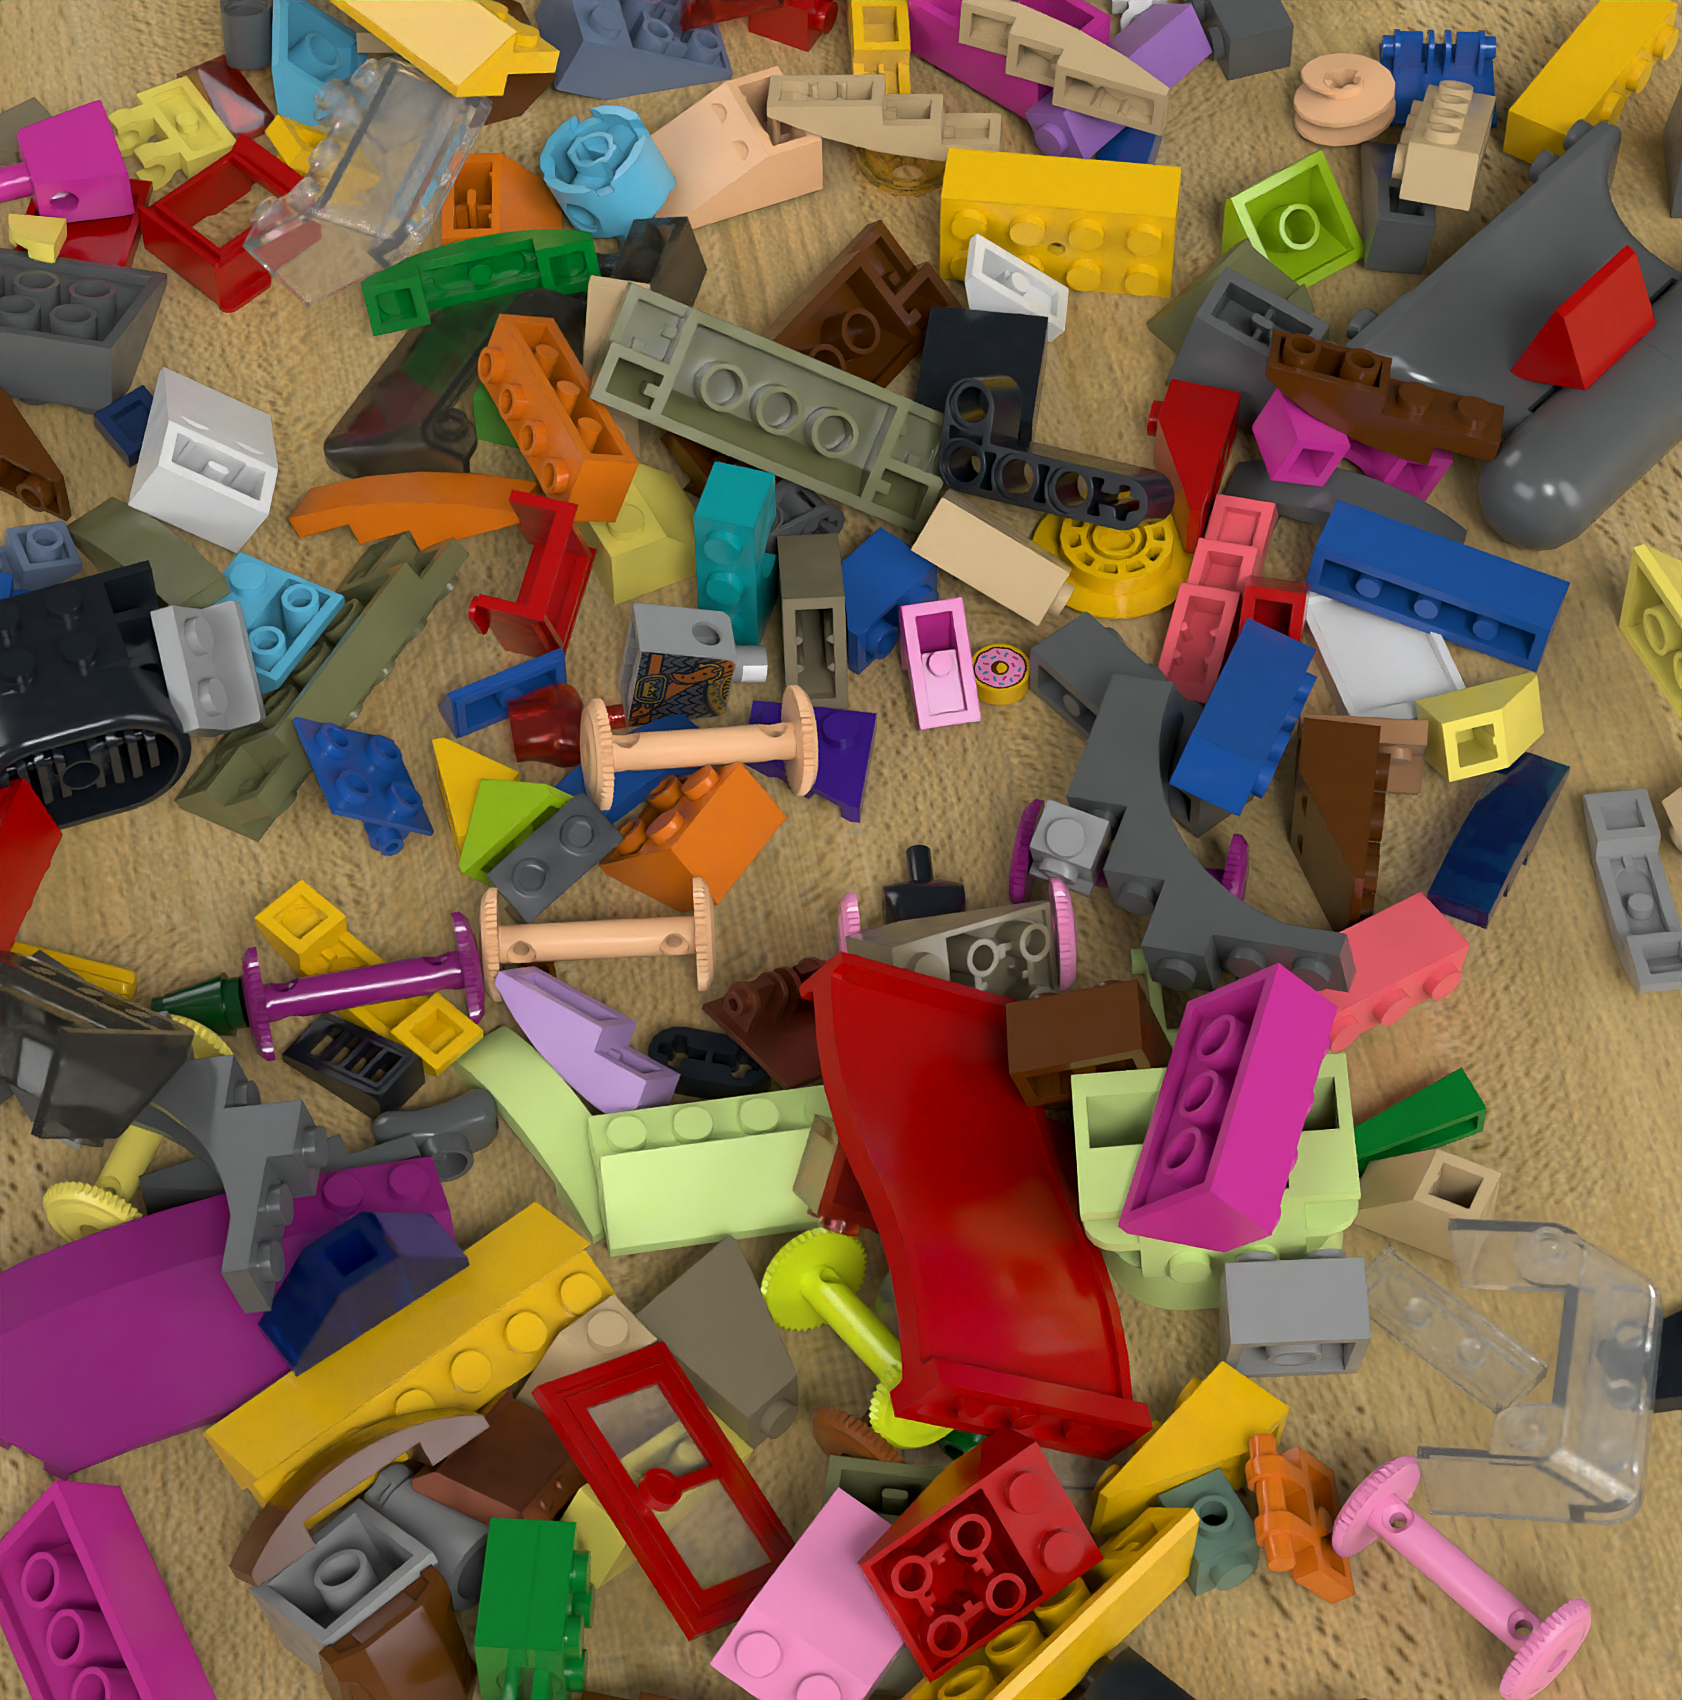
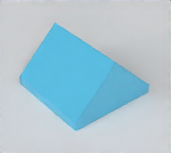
M273 0L272 76L278 114L308 126L356 124L362 122L367 117V53H357L356 32L306 0Z

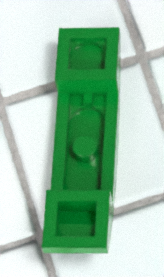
M539 229L491 234L433 248L374 273L361 281V288L373 336L429 325L431 324L429 311L539 287L544 288L546 299L587 291L591 275L601 277L592 232Z

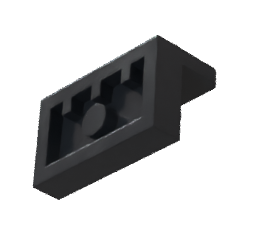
M578 793L489 871L487 879L508 902L509 905L504 910L517 924H529L625 838L585 793Z

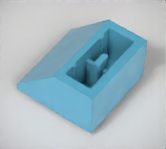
M239 552L222 573L227 580L231 593L213 605L226 601H237L241 604L262 695L276 690L282 685L345 605V599L343 595Z

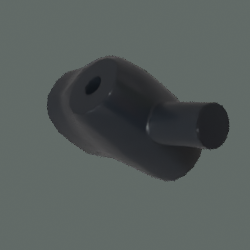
M913 845L905 852L908 881L891 884L882 888L884 925L898 921L966 911L964 884L947 880H934L931 850L925 845Z

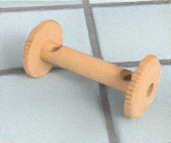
M798 685L787 686L782 698L781 723L640 732L626 735H612L604 701L601 698L591 699L583 709L580 727L581 767L587 796L600 811L610 810L613 802L615 772L728 765L736 762L756 763L771 760H784L786 776L792 793L796 796H804L814 786L818 771V736L810 697Z
M701 877L693 878L694 915L501 925L499 893L497 888H489L481 897V908L478 918L479 953L485 992L493 1001H503V997L495 985L498 972L504 968L503 964L696 954L698 991H707L714 983V973L717 966L714 906L709 891V884Z

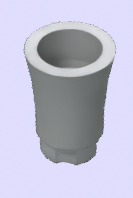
M397 1463L389 1466L379 1474L374 1485L365 1493L363 1502L433 1551L438 1560L436 1569L443 1575L451 1591L455 1610H467L478 1605L489 1526L415 1492L411 1480L417 1473L407 1468L404 1464Z

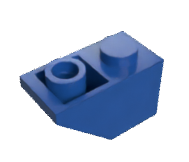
M881 527L841 563L845 593L849 670L857 675L875 659L885 658L896 645L898 638L901 636L900 606L938 601L939 598L937 592V565L911 551L912 547Z

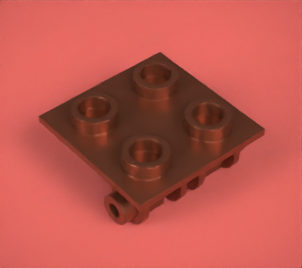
M813 956L802 959L797 965L793 966V969L788 966H781L773 971L760 974L753 981L736 982L731 985L724 997L705 1003L702 1006V1010L785 1090L796 1089L823 1078L817 1048L814 1001L801 998L799 986L826 962Z

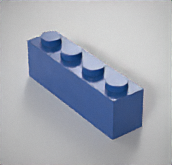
M1337 500L1315 546L1306 583L1311 584V592L1428 634L1430 632L1440 634L1444 640L1533 672H1537L1556 627L1570 582L1341 500Z
M1247 618L1188 740L1169 784L1237 816H1240L1250 794L1262 799L1317 679V676L1307 672L1316 649Z

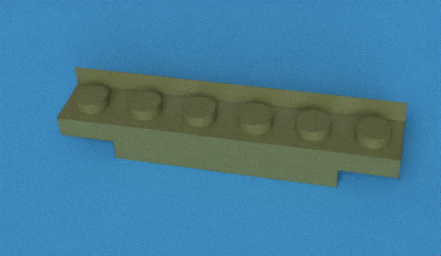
M632 282L627 283L605 338L601 337L588 398L759 469L775 473L776 476L920 535L929 519L944 482L940 478L938 471V455L944 419L943 413L698 309L684 305Z
M404 533L371 545L335 591L344 596L345 605L282 685L276 690L262 694L266 720L260 724L226 733L174 801L187 812L259 842L274 820L292 805L297 797L296 791L307 776L314 771L294 726L293 719L300 717L321 723H333L341 728H346L361 713L363 709L362 703L374 687L392 672L396 664L394 661L401 651L425 628L427 624L426 618L438 602L455 588L459 581L455 574L468 558L469 553L454 537L424 548L421 551Z

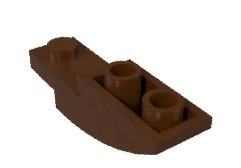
M1273 330L1265 376L1289 399L1333 429L1375 449L1427 466L1434 448L1487 461L1495 459L1501 441L1504 406L1487 402L1475 396L1466 397L1429 388L1419 382H1405L1390 378L1392 358L1377 355L1367 349H1353L1317 340L1306 334H1293L1281 330Z

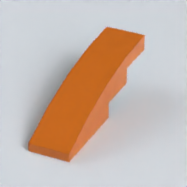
M409 472L365 476L311 488L288 519L299 538L349 524L359 544L410 531L421 551L424 548L453 537L458 541L518 524L520 520L508 501L512 489L540 496L543 491L536 481L481 473Z

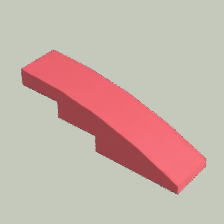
M1217 494L1205 538L1198 539L1187 583L1181 582L1158 668L1163 672L1168 681L1174 682L1178 692L1189 701L1198 702L1203 708L1237 641L1245 583L1250 575L1261 576L1278 517L1276 503Z

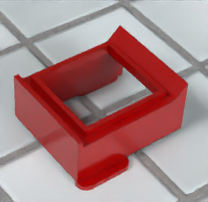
M242 131L229 153L148 208L143 205L138 207L145 249L218 304L219 309L225 313H233L269 289L272 284L269 272L324 235L318 188ZM256 182L284 202L283 205L220 248L192 227L207 216L218 214L249 193L252 185Z
M512 489L508 501L520 520L521 532L527 542L534 545L517 601L512 602L479 594V597L474 596L471 600L468 619L478 634L485 635L490 627L505 651L536 658L561 648L566 655L597 549L587 546L574 522L578 504Z

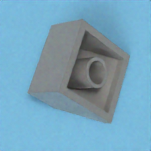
M1329 1248L1307 1252L1304 1255V1259L1277 1260V1255L1274 1253L1258 1251L1240 1254L1235 1257V1262L1224 1263L1219 1281V1364L1224 1361L1247 1378L1355 1374L1358 1372L1371 1340L1364 1257H1346L1344 1250Z
M359 1498L311 1537L317 1547L261 1586L256 1587L252 1585L249 1588L283 1646L319 1675L322 1674L318 1653L329 1644L333 1646L417 1580L420 1577V1572L432 1564L436 1568L438 1564L433 1551Z

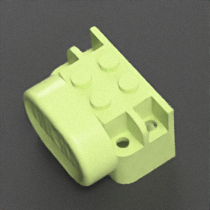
M1346 1053L1326 1054L1322 1060L1313 1091L1315 1095L1314 1103L1305 1118L1297 1146L1298 1159L1294 1168L1289 1173L1280 1204L1281 1217L1272 1235L1225 1253L1132 1235L1118 1227L1167 1067L1071 1075L1081 1221H1083L1086 1237L1095 1246L1101 1248L1107 1269L1114 1280L1136 1299L1148 1305L1166 1310L1219 1308V1281L1224 1263L1235 1262V1257L1240 1254L1263 1251L1276 1254L1277 1260L1304 1259V1255L1313 1250L1342 1248L1343 1230L1351 1226L1357 1217L1359 1199H1361Z

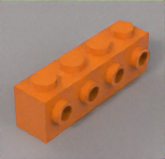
M499 314L488 346L481 351L478 359L477 373L481 382L485 385L499 410L500 416L506 422L520 447L521 453L528 461L547 497L578 504L574 518L575 523H586L588 521L615 523L639 462L605 405L588 398L591 381L554 318Z

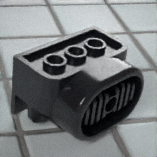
M149 560L0 600V786L3 789L11 785V780L17 778L21 780L24 778L29 782L60 830L134 810L156 800L177 783L190 761L191 739L188 733H184L182 722L169 699L150 614L151 611L160 608Z

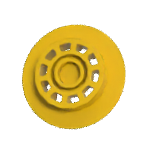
M1130 491L1119 493L1117 499L1124 497L1132 498ZM1087 492L1082 493L1080 495L1084 499H1086ZM1048 513L1038 525L1032 540L1073 567L1066 582L1075 586V589L1065 606L1081 614L1087 611L1095 618L1108 620L1141 618L1157 613L1175 603L1181 582L1187 583L1194 554L1184 551L1172 513L1165 520L1156 524L1131 530L1112 529Z

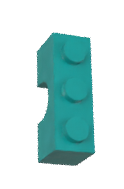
M715 461L693 516L698 609L726 613L731 620L736 645H760L779 595L778 555L765 553L768 536L776 517L775 473Z

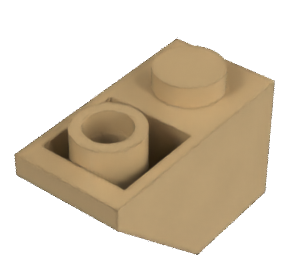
M1439 1148L1370 1161L1360 1180L1361 1199H1359L1358 1214L1353 1224L1470 1268L1494 1217L1502 1172Z

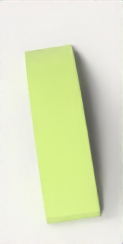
M503 1025L484 1036L452 1063L451 1066L470 1090L483 1089L492 1094L498 1113L554 1181L557 1199L594 1244L605 1238V1232L598 1203L599 1186L587 1133L588 1116L592 1115L555 1069L522 1037Z

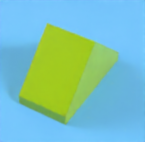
M481 778L458 864L462 874L493 887L487 879L488 872L574 796L543 783Z

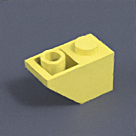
M1534 672L1415 701L1418 720H1429L1427 748L1423 759L1448 782L1508 768L1544 734L1538 677Z

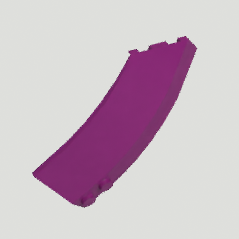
M432 1156L320 1173L316 1196L293 1198V1221L290 1225H285L282 1241L285 1271L283 1279L275 1283L271 1311L244 1313L221 1274L231 1218L226 1193L166 1209L94 1233L29 1258L1 1272L0 1446L9 1450L14 1445L43 1461V1470L61 1480L68 1481V1475L137 1448L219 1422L458 1256L450 1209Z

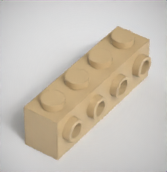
M1444 80L1440 82L1439 86L1428 85L1423 101L1413 100L1411 112L1408 114L1406 126L1403 128L1400 143L1397 145L1391 177L1402 180L1399 199L1469 211L1486 153L1496 96L1474 93V87L1464 82Z

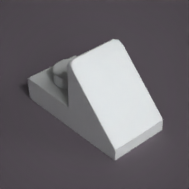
M976 233L969 241L965 275L969 309L1049 317L1048 342L1051 343L1065 331L1069 288Z

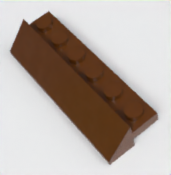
M882 220L867 224L760 336L886 388L924 348L931 306L961 308L962 306L930 262L926 261L914 265ZM667 431L660 438L691 479L683 490L699 499L715 461L764 471L670 431ZM775 475V484L783 478Z

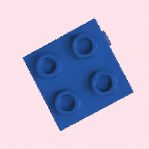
M1394 29L1393 35H1382V43H1379L1380 63L1391 72L1395 81L1394 99L1396 101V112L1389 126H1406L1413 100L1423 101L1428 85L1439 86L1440 82L1444 80L1464 82L1474 87V93L1495 96L1493 59L1496 57V36H1485V30L1457 32L1455 44H1452L1451 30H1444L1443 44H1435L1434 30H1427L1426 43H1423V31H1400V29ZM1496 101L1490 128H1497Z
M300 717L293 719L294 726L332 814L365 822L364 828L373 849L380 851L384 856H392L403 849L404 839L410 832L432 836L434 830L424 810L422 798L412 783L402 760V753L394 740L382 735H371L341 728L333 723H321Z

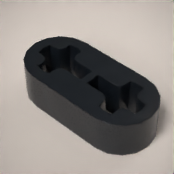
M670 1027L655 1035L649 1044L648 1057L681 1074L674 1094L714 1100L767 1093L771 1087V1077L767 1071L727 1034L688 1027ZM677 1053L688 1055V1058L681 1061L679 1067L668 1065L669 1061L675 1059ZM740 1065L752 1066V1070H747L744 1078L732 1076V1073H736L739 1070Z

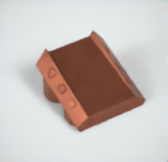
M510 1388L490 1400L476 1412L484 1415L490 1425L488 1429L434 1466L426 1464L411 1480L415 1492L489 1526L490 1517L555 1521V1518H562L579 1488L588 1483L546 1416L513 1400Z

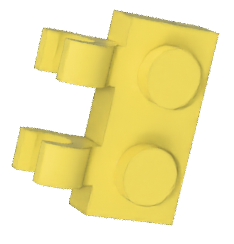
M187 75L137 93V107L119 109L108 116L110 125L118 134L115 136L122 157L134 155L143 168L135 172L137 180L152 181L153 191L166 185L179 169H182L188 179L192 178L229 153L236 142V139ZM153 135H156L160 142L147 143L148 139Z

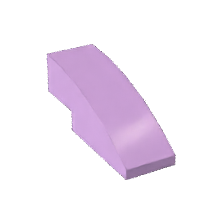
M535 966L498 972L495 985L514 1019L544 1059L564 1081L592 1105L605 1114L669 1106L681 1074L628 1046L637 1024L636 1021Z

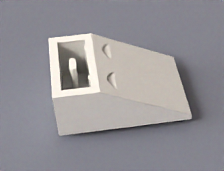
M163 367L159 372L128 505L238 553L269 515L278 473L271 416Z

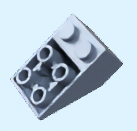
M542 0L535 12L541 38L560 51L555 70L557 77L553 80L556 90L602 100H611L729 80L733 75L711 0Z

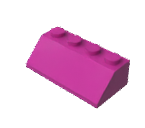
M1280 963L1187 1002L1118 1223L1119 1228L1132 1235L1223 1253L1272 1235L1281 1217L1280 1204L1289 1173L1294 1168L1298 1159L1297 1146L1305 1118L1314 1103L1315 1095L1313 1091L1321 1063L1331 1045L1330 1032L1337 1012V1006Z
M55 1480L0 1541V1625L32 1700H217L120 1486Z

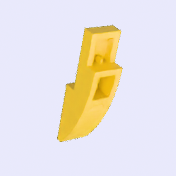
M846 0L852 75L885 74L886 94H911L909 70L911 49L907 0Z

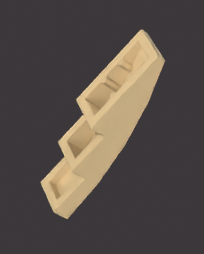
M962 0L959 43L1007 56L1005 74L1054 87L1052 105L1155 135H1162L1165 129L1170 88L1132 60L1081 30L1011 0Z
M885 74L771 75L767 117L823 138L882 153L936 161L947 160L948 147L1001 152L1002 113H945L944 94H886Z

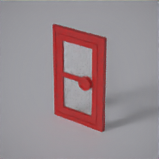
M662 1341L538 1385L532 1391V1396L688 1641L690 1642L739 1621L796 1543L666 1343Z

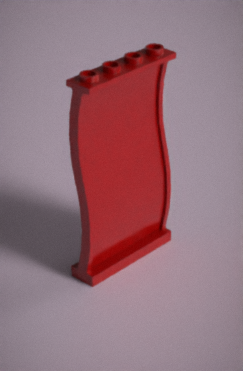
M839 951L799 986L801 998L814 1001L817 1048L828 1104L841 1145L878 1227L890 1269L898 1314L902 1362V1380L889 1392L895 1417L984 1436H990L1005 1426L1035 1440L1039 1447L1109 1461L1152 1430L1153 1425L1147 1404L1133 1401L1129 1356L1118 1302L1100 1250L1086 1237L1083 1221H1081L1080 1209L1063 1175L1048 1128L1045 1108L1028 1107L1009 1074L1006 1004L1018 1002V1000L968 987L961 983L950 982L914 972L907 968H900L871 960L857 954Z

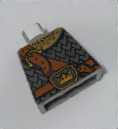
M633 603L618 677L625 727H641L652 721L677 714H683L689 720L720 717L727 711L732 683H763L766 681L768 662L765 646H735L730 617L722 611Z

